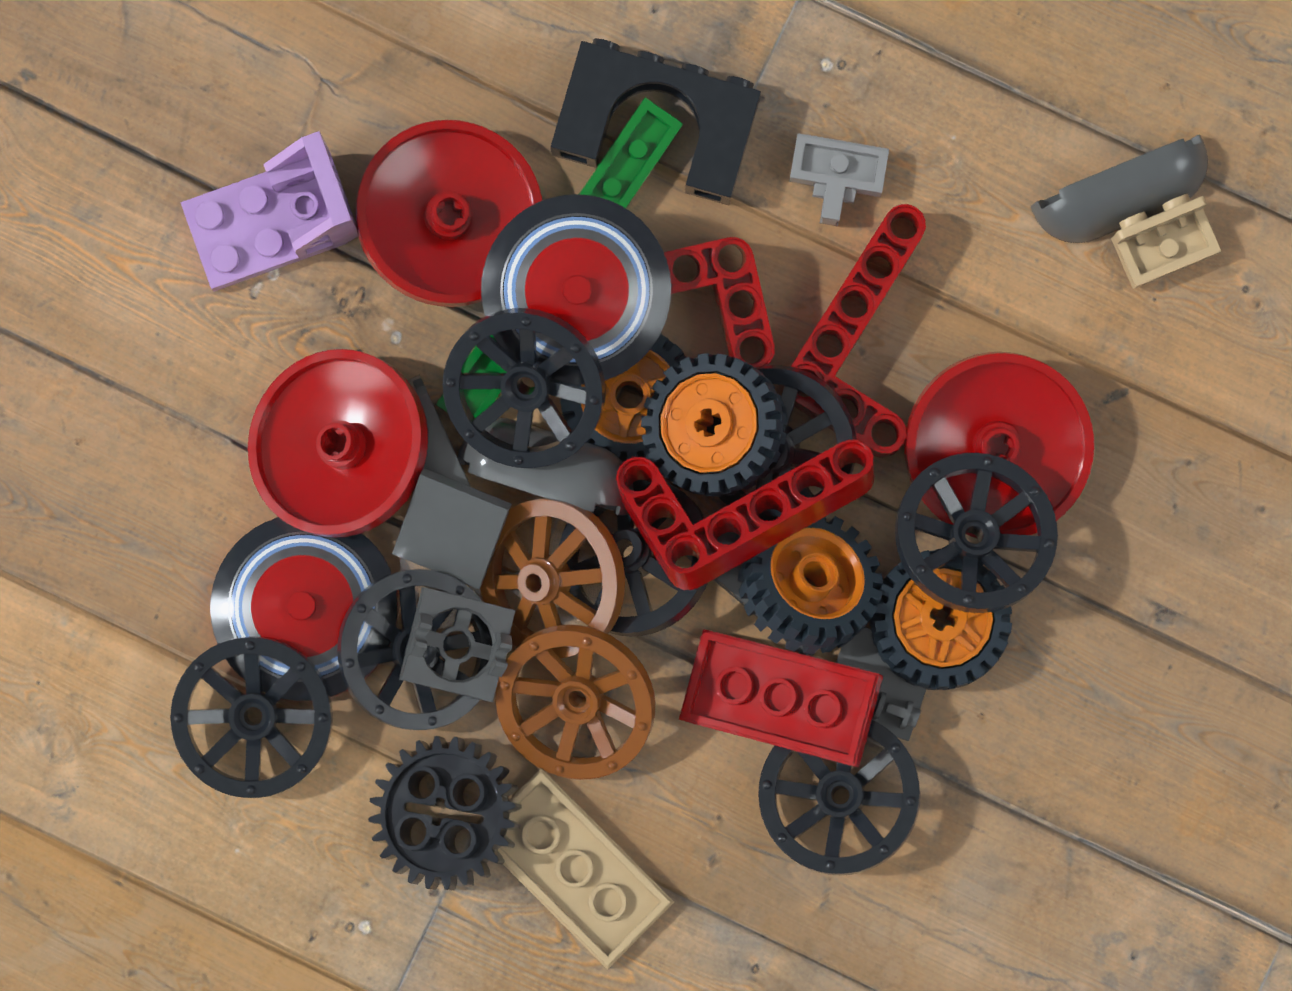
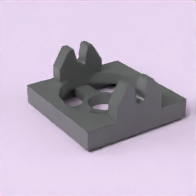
M422 587L399 680L493 702L498 679L502 677L507 669L506 655L512 649V636L509 634L515 610ZM457 609L453 626L446 628L441 633L431 631L432 620L443 612ZM472 613L479 616L487 625L493 646L475 642L473 634L468 630ZM453 631L464 633L469 641L467 653L458 659L449 657L443 648L445 637ZM427 645L437 647L439 655L444 659L441 676L437 675L426 662L424 653ZM472 656L489 660L487 665L475 676L465 680H456L460 663L467 661Z

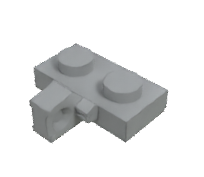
M798 133L789 182L814 186L812 197L823 198L820 224L838 226L842 203L854 204L856 193L881 197L889 149Z

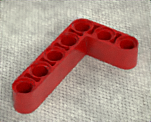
M909 204L895 206L887 213L791 367L802 369L817 376L827 383L840 398H846L855 404L857 415L852 421L855 427L856 438L858 441L865 443L871 449L873 456L878 458L894 455L904 444L907 435L903 420L897 414L837 378L836 375L923 237L926 229V220L923 213L917 207ZM898 218L908 219L913 223L916 234L909 239H900L893 234L891 223ZM873 257L884 258L890 264L891 274L885 278L872 277L867 271L866 262ZM848 296L860 297L866 304L867 312L859 318L849 317L843 312L841 301ZM833 335L840 340L842 352L835 357L823 356L817 349L816 341L821 336ZM797 396L794 407L808 416L814 418L825 412L810 396ZM879 423L891 425L896 432L895 443L889 447L877 445L871 436L872 427ZM833 425L828 426L829 429L834 431Z
M727 237L664 252L670 271L671 294L713 285L729 356L744 361L740 355L741 342L749 336H754L761 341L763 354L758 361L748 364L755 368L769 365L775 354L774 341L754 254L750 245L743 239ZM726 245L737 247L742 254L741 266L734 272L724 270L718 261L719 252ZM680 256L691 257L697 265L696 276L688 283L679 281L673 274L674 261ZM739 290L747 292L753 301L751 312L743 318L735 316L729 308L730 297Z
M846 440L694 525L657 466L651 460L644 457L627 459L620 465L616 481L625 509L669 580L675 587L682 590H693L865 495L874 484V457L871 449L865 443L858 440ZM850 463H857L864 467L857 474H847L841 470ZM638 480H646L651 483L648 488L642 491H632L628 488L633 482ZM809 486H816L823 490L820 495L813 498H807L800 494L804 488ZM767 509H775L782 513L780 517L773 521H764L758 517L760 513ZM662 517L674 520V523L666 529L652 527V524ZM726 532H734L740 536L735 543L729 545L717 541L718 537ZM686 555L698 558L697 563L689 568H681L675 565L679 558Z

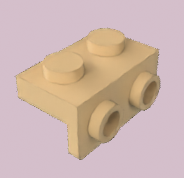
M1184 194L1164 203L1162 207L1165 212L1150 218L1147 217L1145 212H1141L1119 222L1121 230L1117 231L1111 240L1133 289L1221 252L1203 210L1207 205L1204 196L1190 200L1189 195Z

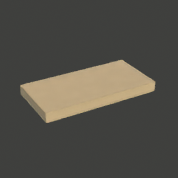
M540 769L509 800L510 802L522 805V809L509 813V819L519 823L521 827L516 830H507L505 835L515 843L514 848L500 846L498 852L505 861L503 865L608 970L674 901L544 770Z

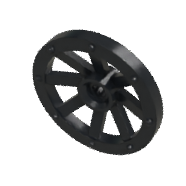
M512 308L497 311L481 318L470 326L456 342L446 361L443 374L444 402L456 430L480 454L497 463L511 467L540 468L550 466L576 453L590 438L598 425L605 404L606 385L604 373L598 356L590 343L571 324L541 310ZM519 329L521 360H517L490 335L500 331ZM536 332L552 338L563 346L542 363L537 361ZM476 346L505 370L506 373H464V368L469 354ZM572 359H575L583 375L585 387L553 379L551 374ZM522 377L532 379L535 387H529L524 384ZM464 389H501L502 395L475 418L466 402ZM549 395L585 404L581 420L574 430L570 429ZM510 407L518 410L513 445L496 438L485 430ZM538 408L558 441L545 446L529 447L533 411Z
M766 365L756 367L772 384L785 386L781 399L784 404L782 412L786 414L787 425H783V432L787 434L785 445L780 444L778 450L781 455L777 463L772 462L769 466L771 472L765 478L757 480L756 490L773 481L775 473L782 476L794 469L791 463L801 465L821 454V452L800 448V442L830 425H833L837 444L846 440H857L855 427L846 405L839 395L823 380L807 371L791 366ZM799 391H802L814 399L825 412L792 429L788 426ZM713 416L714 423L707 427V432L715 435V426L721 424V419ZM855 463L847 464L841 470L847 474H852ZM806 487L800 494L807 498H813L820 495L823 490L814 495L809 487ZM739 490L740 493L731 496L721 495L719 498L728 506L747 494ZM767 509L760 513L758 517L764 521H773L780 517L782 513L775 509Z
M956 454L941 459L927 467L907 489L899 505L895 522L897 551L910 578L925 594L935 601L963 612H995L1022 601L1035 590L1047 575L1057 549L1058 531L1056 517L1042 487L1018 465L990 454ZM975 473L976 478L969 511L965 512L946 478L959 474ZM991 477L999 479L1019 493V495L992 515L985 512ZM930 488H933L953 525L916 513L922 497ZM1029 506L1036 522L1038 536L1002 534L999 532V528ZM915 530L948 540L949 544L923 559L916 543ZM965 534H974L978 538L979 543H970ZM993 549L1036 552V555L1028 572L1020 578ZM956 557L962 559L960 589L946 583L934 573L935 570ZM978 561H981L1006 588L993 592H976Z
M646 480L633 482L634 491L645 490L651 483ZM667 483L693 525L705 519L704 514L694 501L684 492ZM595 506L592 513L599 517L607 509ZM617 515L618 531L614 534L611 533L621 554L625 578H627L637 616H619L609 633L634 637L662 631L682 619L695 606L708 583L693 590H682L675 587L665 574L638 528L634 529V522L630 515ZM668 517L657 519L652 524V527L658 529ZM568 522L562 533L559 546L575 530V527ZM633 546L632 552L624 557V551L627 547ZM580 548L566 563L570 571L600 568L596 555L578 563ZM692 557L691 567L697 563V557ZM649 573L678 591L672 599L654 611L652 610L643 579ZM582 585L571 586L570 594L594 610H598L602 588L595 604H593L586 595Z
M427 569L404 570L391 573L376 580L366 587L350 605L339 631L337 645L338 664L342 679L350 695L370 716L389 726L401 729H435L460 719L471 711L480 699L459 694L447 705L436 709L431 688L413 683L421 713H407L390 706L403 683L399 678L417 609L415 586L429 587L481 601V599L467 585L448 574ZM396 590H399L402 620V629L400 630L373 609L381 599ZM453 609L435 617L432 620L431 631L436 632ZM472 613L471 622L475 631L471 633L474 636L475 642L493 646L487 625L479 616ZM363 622H366L390 641V647L357 654L358 637ZM464 633L446 636L443 641L444 651L469 647L468 638ZM427 645L424 653L426 662L437 675L441 676L444 661L439 658L440 655L437 647ZM477 658L472 677L478 674L487 665L489 660ZM392 661L395 665L376 696L366 684L360 668ZM458 670L456 680L470 678Z
M258 636L239 637L221 642L209 648L198 656L185 670L176 686L172 699L171 731L182 760L203 783L230 796L262 798L281 793L293 787L305 778L318 764L331 737L333 725L332 702L322 675L315 665L300 651L272 638ZM244 654L246 694L238 690L215 670L213 666L224 659ZM259 655L274 658L290 667L266 694L262 693ZM301 678L310 693L314 709L277 708L276 703ZM201 679L232 704L230 708L190 710L194 691ZM250 707H256L262 712L260 723H254L248 718ZM229 723L231 729L203 756L194 740L190 725ZM277 723L314 724L310 743L303 755L298 752L276 727ZM265 737L291 768L279 775L260 779L262 738ZM241 739L247 740L245 779L228 775L214 766Z
M874 720L871 721L867 738L872 739L884 749L855 775L851 774L852 766L837 762L836 771L831 772L820 757L798 752L820 780L818 786L779 780L785 763L794 751L775 745L764 763L758 791L759 807L764 825L776 845L792 860L805 868L828 875H853L868 871L890 859L903 846L915 826L921 798L920 781L915 764L903 743L890 730ZM895 761L901 776L903 793L864 791L863 788ZM839 789L849 791V799L844 804H837L833 801L834 793ZM777 795L816 800L818 804L785 827L779 814ZM863 806L901 809L895 825L885 838L881 836L862 812ZM827 816L831 818L825 855L812 852L794 840ZM851 819L872 848L857 855L840 857L845 821Z

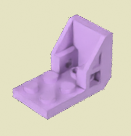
M320 131L301 137L264 163L266 172L180 202L208 282L213 291L345 245L358 237L356 222L330 150Z

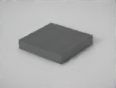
M424 468L416 484L392 554L430 570L448 574L464 584L480 589L512 504Z

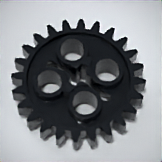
M435 736L431 750L426 742L418 740L416 741L417 755L402 749L399 751L403 762L401 766L387 762L385 766L392 775L390 781L376 779L375 783L384 790L383 797L370 798L369 802L381 807L380 814L369 817L368 821L381 825L382 830L376 833L372 840L380 843L387 842L388 846L380 854L381 859L390 860L397 857L398 859L392 871L396 874H403L410 869L408 875L409 883L418 885L425 876L426 889L436 890L442 880L445 890L454 891L457 886L458 877L464 886L471 887L474 886V871L481 877L488 878L491 876L487 865L488 861L497 864L505 862L502 855L498 852L500 846L514 848L515 843L505 835L507 830H516L521 827L519 823L509 819V813L522 809L521 804L508 801V796L513 794L518 787L514 784L502 783V780L508 775L510 770L503 766L492 769L497 755L487 752L480 757L482 745L471 742L465 750L464 739L453 737L448 748L445 738ZM431 774L435 781V788L429 797L423 798L419 791V784L424 776ZM475 781L479 786L480 795L473 805L468 806L463 799V792L469 783ZM408 803H416L443 809L448 808L482 815L484 821L481 824L449 818L443 819L436 816L409 812L406 806ZM421 820L426 827V836L420 844L415 845L411 839V829L416 822ZM466 828L471 835V844L465 852L460 854L455 847V838L460 830Z

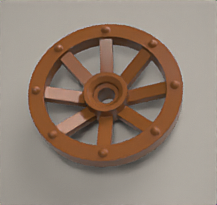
M540 498L520 503L509 510L480 589L485 603L511 609L507 601L504 589H519L523 595L514 613L509 634L512 636V644L517 647L523 640L534 633L527 626L537 605L545 628L562 625L555 606L557 604L588 625L587 627L608 634L615 625L622 609L625 595V571L620 551L613 536L596 515L591 511L566 502ZM535 517L531 557L515 531L523 523ZM552 517L570 523L575 527V530L552 555H549ZM588 540L596 553L600 568L570 571L566 563ZM505 549H507L519 567V574H502V561ZM602 583V596L598 610H594L570 594L571 586ZM564 646L551 648L559 658H567L579 653V647Z
M581 625L552 626L527 637L514 649L506 660L508 663L507 669L502 677H499L496 687V708L499 721L515 749L538 768L569 779L600 778L625 767L637 756L647 741L655 718L656 702L653 686L647 671L637 656L613 636ZM564 646L579 647L576 672H573L551 648ZM594 653L607 659L618 670L598 678L593 676ZM535 656L558 681L518 676L523 665ZM629 684L635 701V710L604 695V693ZM576 691L582 692L586 698L580 697ZM516 693L552 697L553 702L523 721L517 706ZM600 712L633 728L628 739L618 748H615ZM557 717H560L566 722L558 751L556 752L540 742L533 733ZM587 723L601 756L590 758L572 757L581 724Z

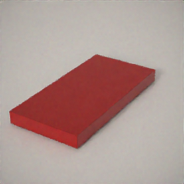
M703 629L679 720L859 768L883 675Z

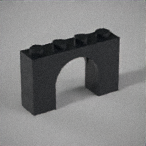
M595 38L593 43L581 41L551 143L552 156L596 168L610 120L617 108L630 97L640 93L652 91L667 93L687 105L693 113L699 129V139L686 181L685 193L729 206L760 101L761 91L753 89L754 84L740 77L728 76L726 81L709 77V71L697 65L684 63L682 68H677L664 64L665 59L651 52L638 51L637 56L620 52V46L608 40Z

